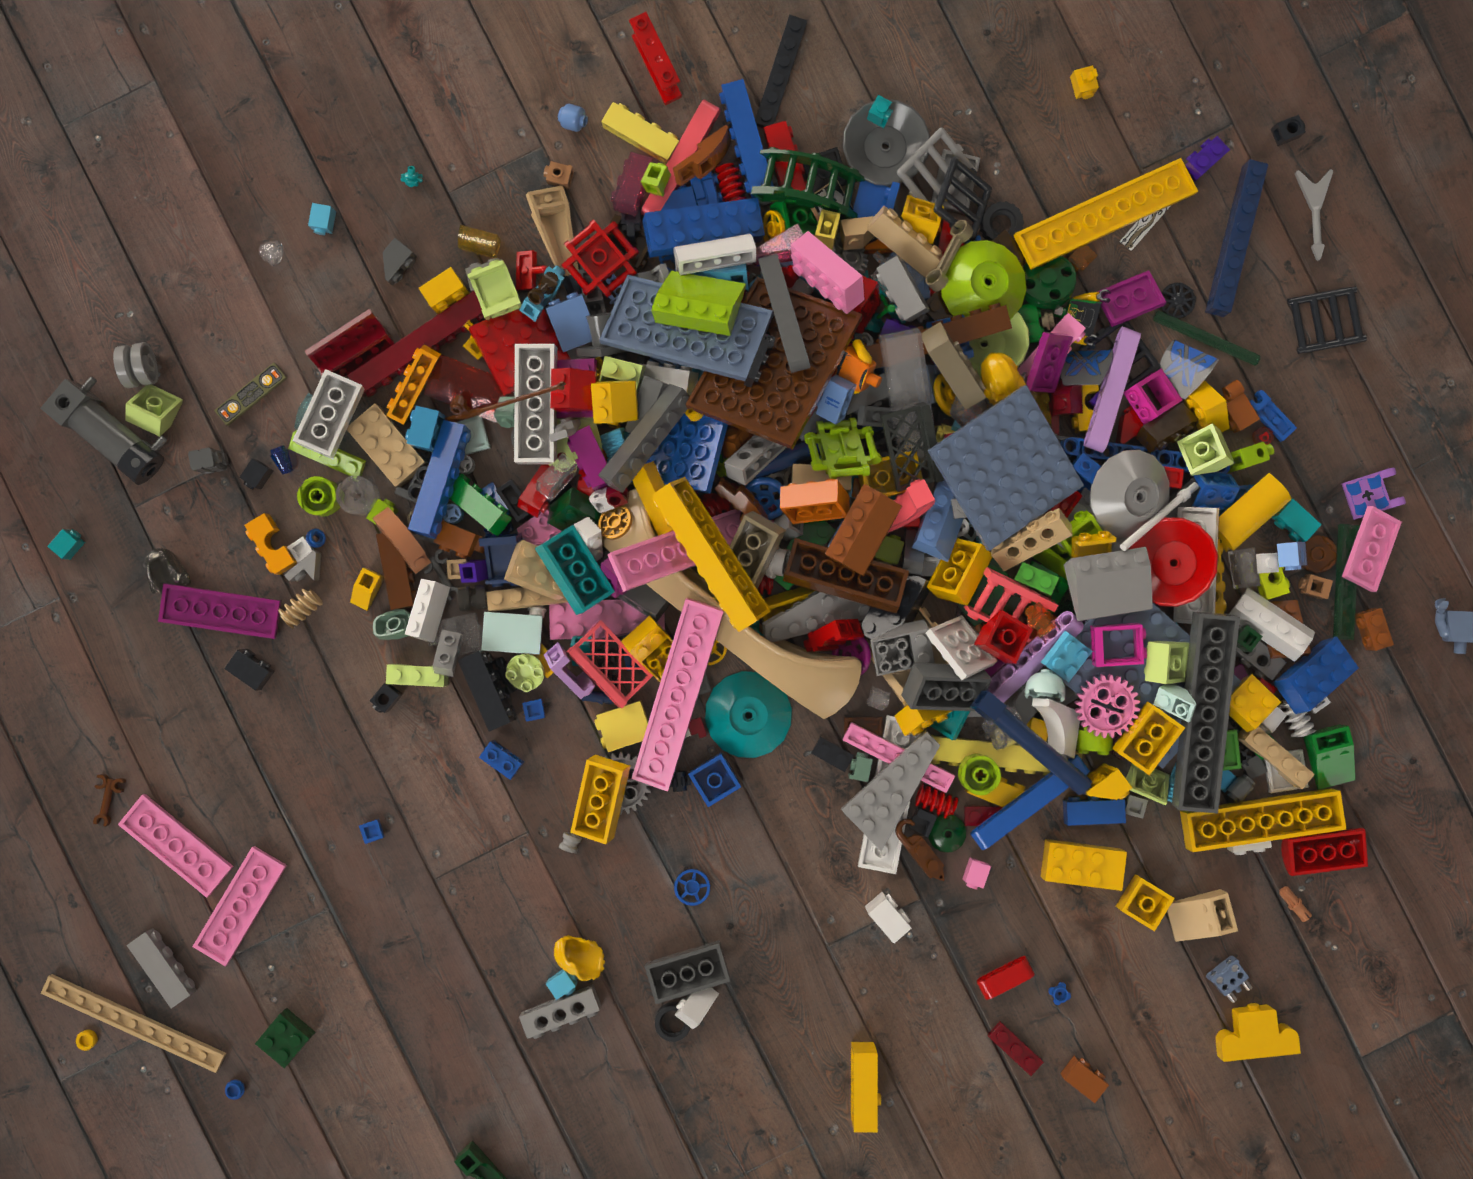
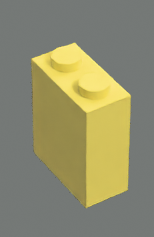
M642 700L625 705L622 709L615 708L596 715L595 725L597 730L602 732L601 743L604 749L607 748L608 752L643 741L648 719Z

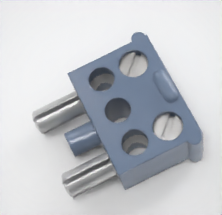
M1232 955L1206 974V978L1216 986L1221 994L1227 996L1232 1003L1237 1001L1232 991L1235 990L1236 993L1242 991L1239 985L1242 984L1247 991L1252 989L1251 984L1247 980L1249 976L1240 966L1239 960Z

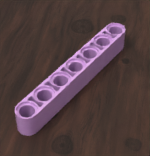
M1122 326L1116 336L1112 349L1111 364L1103 378L1083 444L1085 447L1103 453L1108 445L1141 337L1139 332Z
M1070 611L1060 614L1023 649L1016 664L1007 663L991 678L992 681L987 691H990L1004 703L1033 674L1037 673L1044 666L1041 661L1063 632L1067 631L1073 637H1076L1083 630V622L1077 621L1076 616Z

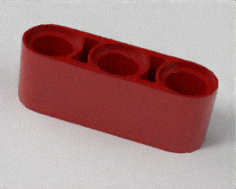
M1022 956L981 976L976 982L984 998L988 1000L1031 979L1035 973L1027 957Z

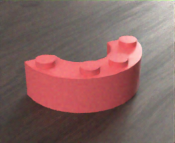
M925 479L913 481L904 493L895 497L896 499L893 501L900 504L902 508L888 533L914 521L934 505L935 499Z

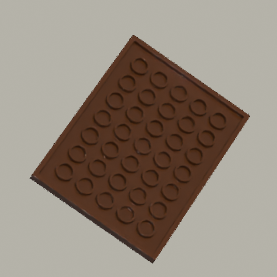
M756 277L742 303L773 310L764 279ZM787 287L811 368L791 373L776 319L773 315L766 334L775 337L773 348L766 351V354L769 355L765 365H760L759 370L762 373L758 383L754 381L750 388L745 386V381L704 371L685 405L687 409L793 450L863 316L861 313L853 310L846 314L843 310H838L833 303Z

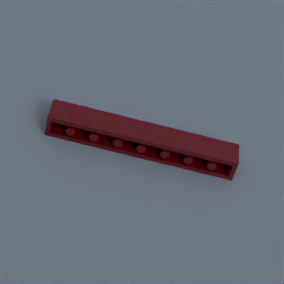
M472 291L347 375L350 380L364 387L365 390L362 396L371 397L377 393V389L381 386L391 384L394 377L397 375L402 376L408 364L412 366L415 360L412 356L416 348L420 349L423 345H426L438 352L442 345L452 343L456 340L457 335L469 331L463 326L465 323L467 324L468 320L473 324L486 320L475 291Z

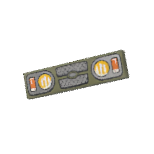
M272 363L214 411L225 425L229 426L284 382L287 377L276 363Z

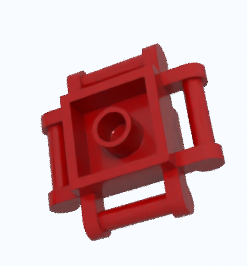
M593 219L589 222V226L572 240H567L564 243L572 256L564 261L561 266L573 276L583 289L582 292L585 296L589 295L596 287H599L608 298L612 295L611 292L625 281L627 275L635 276L637 274L628 261L634 258L639 251L621 233L615 221L602 230ZM592 232H597L584 244H582L578 249L574 248ZM610 233L616 237L627 251L624 256L608 237ZM576 261L579 262L593 280L590 284L586 282L573 264ZM622 266L626 268V271L609 285L605 286L602 283Z

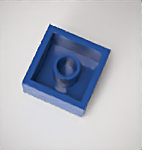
M722 752L688 772L689 777L708 807L741 788V783Z

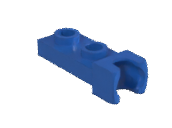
M1263 390L1257 391L1254 396L1258 402L1255 403L1253 400L1249 402L1259 416V420L1280 442L1284 441L1297 427L1281 412Z

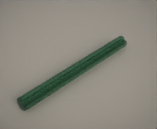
M1157 311L1153 317L1154 322L1254 366L1261 359V356L1161 311Z

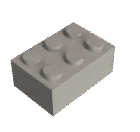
M896 256L876 268L879 272L876 276L881 285L887 287L886 295L891 302L897 305L898 308L895 311L900 319L912 322L931 311L903 259Z

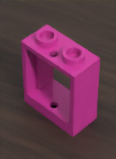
M1162 368L1123 393L1144 425L1182 401V398ZM1147 384L1163 408L1157 411L1143 390V385Z
M1142 624L1090 625L1091 650L1093 651L1092 665L1095 667L1144 664V659L1147 658L1146 647H1143L1146 630ZM1133 629L1134 657L1104 659L1103 631Z

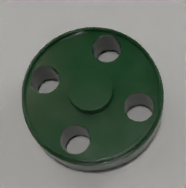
M1060 256L1042 264L1044 265L1043 267L1038 266L1032 270L1026 262L1023 267L1026 286L1032 287V289L1026 288L1024 299L1028 303L1038 308L1057 310L1071 298L1076 285V273L1069 260Z

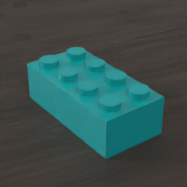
M574 525L564 529L535 548L576 615L584 613L615 592Z

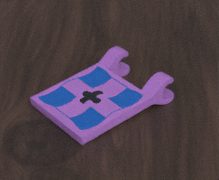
M1394 467L1342 483L1353 520L1364 517L1367 506H1374L1383 511L1406 503L1404 497L1389 499L1383 478L1396 475Z

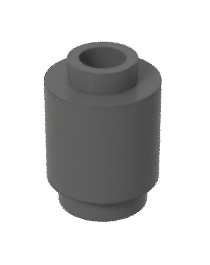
M1245 774L1241 777L1238 776L1226 789L1228 792L1227 796L1235 803L1237 801L1242 803L1254 790L1253 787L1256 783Z

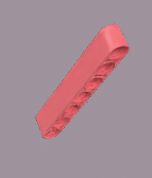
M704 99L702 100L666 164L671 176L664 189V196L650 193L642 207L641 215L644 216L647 212L661 211L671 193L680 186L675 181L673 167L698 151L697 144L707 138L720 114L721 108Z

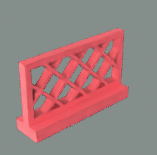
M599 620L574 646L566 651L569 657L621 709L653 677L628 652L623 643L602 620ZM600 626L605 630V640L595 639V631ZM584 641H591V653H584L579 646ZM595 642H605V653H594ZM608 642H616L618 644V653H608ZM594 655H605V667H597L594 664ZM608 656H618V667H608ZM621 656H629L632 659L631 667H621ZM608 669H618V681H610L607 678ZM621 669L631 670V681H621ZM635 670H642L647 675L642 681H634ZM621 683H631V691L626 696L621 692Z

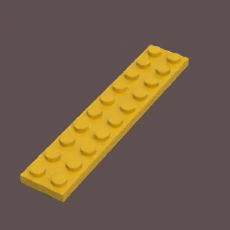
M1179 158L1015 233L1014 238L1032 270L1193 196L1198 192V189L1184 162Z

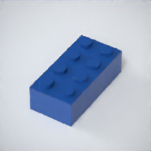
M1337 636L1320 641L1310 650L1311 654L1309 656H1303L1273 682L1295 714L1311 711L1359 669Z

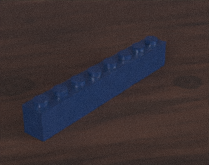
M1249 159L1241 168L1205 313L1225 317L1232 311L1268 168L1267 163Z

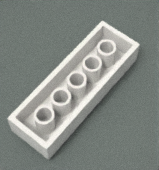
M515 344V398L551 387V369L557 368L558 348L555 344ZM551 392L516 402L514 405V462L517 464H557V441L550 442L549 434L555 433L554 429L557 425L556 411L550 408Z

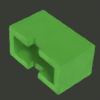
M1022 562L1014 580L1051 598L1059 582V577Z

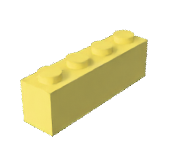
M613 102L601 121L603 128L662 163L667 164L679 143L678 137L671 132L667 134L662 131V128L656 123H648L639 113H631L625 105Z

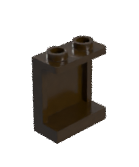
M615 214L610 224L615 221L619 226L618 229L628 240L627 232L622 230V217ZM641 230L636 231V242H630L633 247L638 249L639 253L628 261L637 273L641 269H645L649 255L645 232ZM610 233L608 237L624 256L627 251L616 237Z

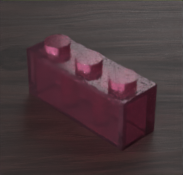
M631 152L629 158L625 159L624 171L622 175L618 176L616 191L613 190L611 194L614 211L636 216L646 191L641 180L649 163H653V157Z

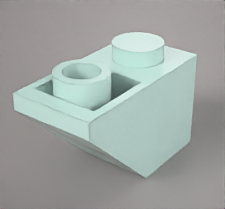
M1172 683L1159 687L1153 705L1190 722L1196 702L1188 690Z

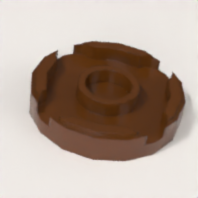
M1320 535L1311 536L1305 542L1307 565H1301V567L1312 573H1323L1330 570L1337 560V548L1334 542L1328 537Z

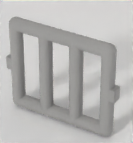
M942 127L897 170V175L910 190L909 194L914 198L928 201L906 174L913 165L937 195L940 192V184L920 160L928 151L946 174L949 165L933 146L940 138H942L957 159L969 169L974 168L962 151L964 149L961 145L956 144ZM955 173L953 175L962 183L968 179L963 173L959 177ZM950 185L948 192L952 195L957 189Z

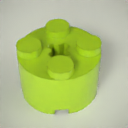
M314 476L306 479L301 487H299L297 500L301 508L307 513L325 517L339 510L342 502V493L335 482L323 477ZM320 494H322V498L318 500L317 496H320Z
M1079 726L1076 745L1077 753L1089 754V751H1097L1099 755H1109V751L1113 750V738L1110 737L1109 733H1107L1106 738H1103L1101 732L1098 736H1095L1094 730L1090 733L1087 731L1088 726Z
M972 754L966 756L960 763L958 778L961 785L971 793L987 795L999 785L1001 772L998 765L991 758L983 754ZM980 770L983 773V776H979L978 779V777L975 776V774L978 773Z

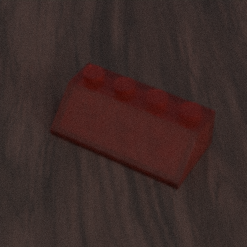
M444 355L440 356L432 370L424 393L447 404H450L452 398L456 395H461L464 400L466 399L467 406L471 410L496 404L499 401V397H504L492 374ZM496 409L479 415L495 423L497 422L494 417Z

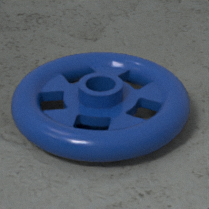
M759 477L753 479L745 486L750 492L757 493L755 498L763 507L769 520L776 519L783 514L780 509V498L775 499L773 494L778 491L780 495L783 485L779 481L770 477ZM760 485H768L769 490H760ZM762 498H767L768 501H767V502H763L761 499H762ZM774 504L777 509L771 512L768 508Z

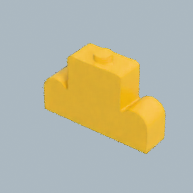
M1250 1003L1247 1004V1007L1233 1008L1234 1032L1223 1029L1216 1035L1217 1056L1223 1062L1301 1054L1298 1033L1285 1023L1278 1024L1276 1010L1267 1004Z

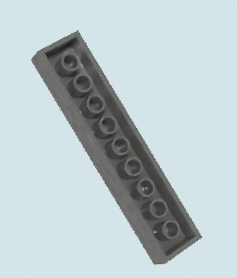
M1193 612L1184 689L1188 690L1196 702V707L1190 722L1181 719V725L1185 729L1179 736L1172 805L1177 810L1218 814L1240 617L1235 615Z

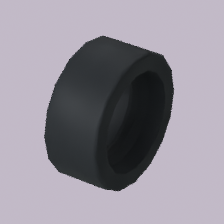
M679 1002L664 1004L656 1014V1032L666 1041L676 1042L682 1040L691 1029L685 1023L683 1028L676 1033H670L663 1028L662 1018L664 1014L672 1010L677 1011L676 1006Z

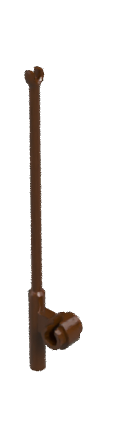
M561 381L558 385L472 410L467 406L466 399L464 400L463 396L456 395L450 403L451 412L456 415L446 417L445 420L455 423L479 416L484 412L557 389L563 390L566 383Z

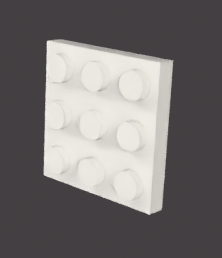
M962 615L930 628L925 633L961 680L993 666L998 661L994 656L974 645L978 635Z

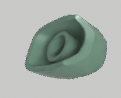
M397 609L377 616L373 621V634L380 640L407 637L408 635H405V631L411 614L405 609Z

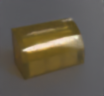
M460 225L458 233L459 249L497 258L501 239L497 234Z

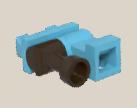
M557 265L553 269L548 266L538 286L533 288L523 301L520 311L533 321H536L544 309L543 306L548 305L549 301L555 299L564 280L565 271Z

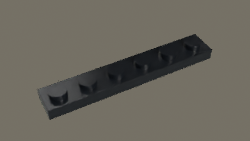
M789 14L755 118L757 126L764 128L775 123L808 20Z

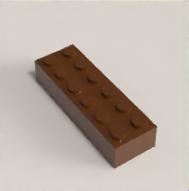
M797 538L794 539L783 578L784 582L897 613L908 577V570L872 560L865 575L862 576L825 555L828 547Z

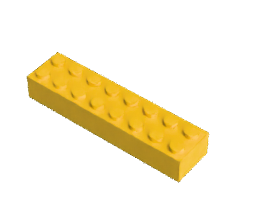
M686 477L668 483L651 495L655 506L665 516L666 523L676 533L675 536L683 544L687 556L695 563L699 575L706 580L710 592L716 596L720 608L727 613L731 625L738 632L771 612Z
M1332 788L1243 801L1242 803L1219 805L1218 814L1180 811L1185 848L1191 852L1347 830L1341 791Z

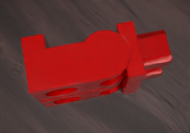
M858 619L834 620L818 630L808 633L809 639L804 641V646L807 652L831 651L838 649L839 645L845 644L847 640L863 638L864 634Z

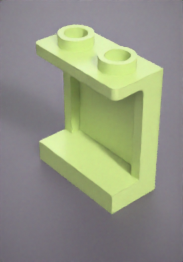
M494 260L489 263V266L474 268L471 270V273L467 274L486 320L521 308V300L503 260Z

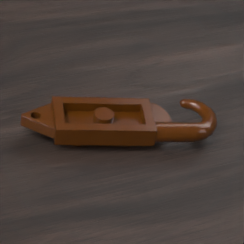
M911 819L899 821L896 825L895 833L908 853L927 877L945 881L944 864L926 841L919 835H912L907 838L902 832V827L908 823L914 826L915 822Z

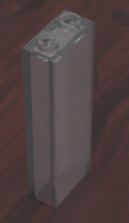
M915 328L880 335L879 340L890 412L925 402L930 405L933 420L921 331ZM916 412L908 413L905 421L913 425L917 418ZM896 417L891 418L893 430L899 422V419ZM903 422L897 433L905 437L911 427ZM914 429L909 440L916 444L920 439V432ZM895 434L896 449H898L903 438ZM907 441L901 452L912 451L915 446Z

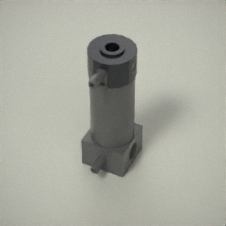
M90 377L84 385L64 379L40 409L60 426L73 429L117 466L135 484L141 485L151 479L164 462V457L158 451L167 442V438L160 436L151 446L147 441L140 439L100 405L103 401L90 391L97 382L94 377Z

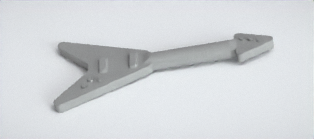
M1332 169L1316 184L1312 183L1299 170L1295 172L1296 179L1312 211L1314 245L1311 246V249L1317 261L1321 259L1325 247L1321 239L1320 209L1322 208L1333 174Z

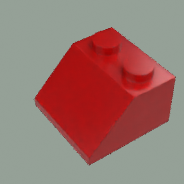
M574 368L551 369V387L558 385L561 381H564L566 385H564L565 389L551 391L550 408L557 412L593 411L591 384L596 382L597 372Z
M999 610L982 627L974 645L1004 663L1016 664L1033 629L1005 611Z

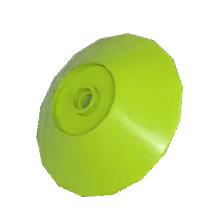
M988 240L972 241L958 249L946 273L948 283L941 290L942 299L949 312L953 316L963 314L966 317L970 315V311L981 308L983 312L989 310L988 306L1000 303L1001 306H1007L1011 320L1022 307L1026 293L1025 272L1018 258L1005 246ZM985 279L990 281V285L985 284Z

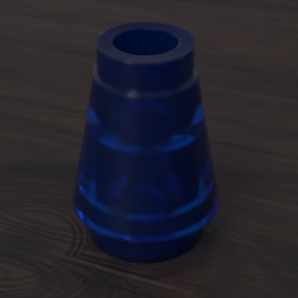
M285 445L270 450V457L282 475L293 471L289 450L286 449Z

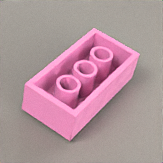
M807 231L790 245L794 272L798 276L805 278L811 287L817 288L824 298L830 299L838 310H843L848 314L864 301L863 276L813 234Z

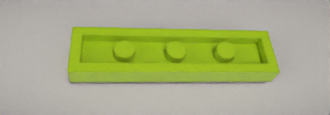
M297 430L293 432L288 449L357 480L361 478L366 463L365 460L340 449L337 450L334 459H331L296 444L293 438Z

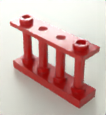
M647 12L629 19V23L635 33L631 35L664 105L682 98V94L677 86L680 83L678 75Z

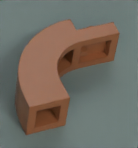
M389 507L372 518L415 574L431 563L418 541Z

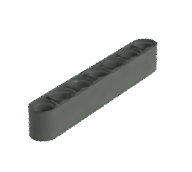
M775 253L758 258L790 371L795 373L811 368L778 255Z

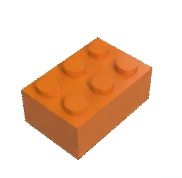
M827 479L821 482L809 481L805 484L791 483L781 487L780 509L792 524L845 518L849 511L850 496L838 479Z

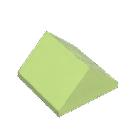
M1132 763L1126 780L1132 786L1130 791L1163 805L1167 804L1170 775L1154 769L1149 776Z

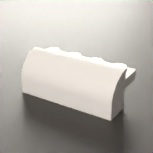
M751 234L673 248L676 272H679L680 275L741 264L750 265L756 262V246Z

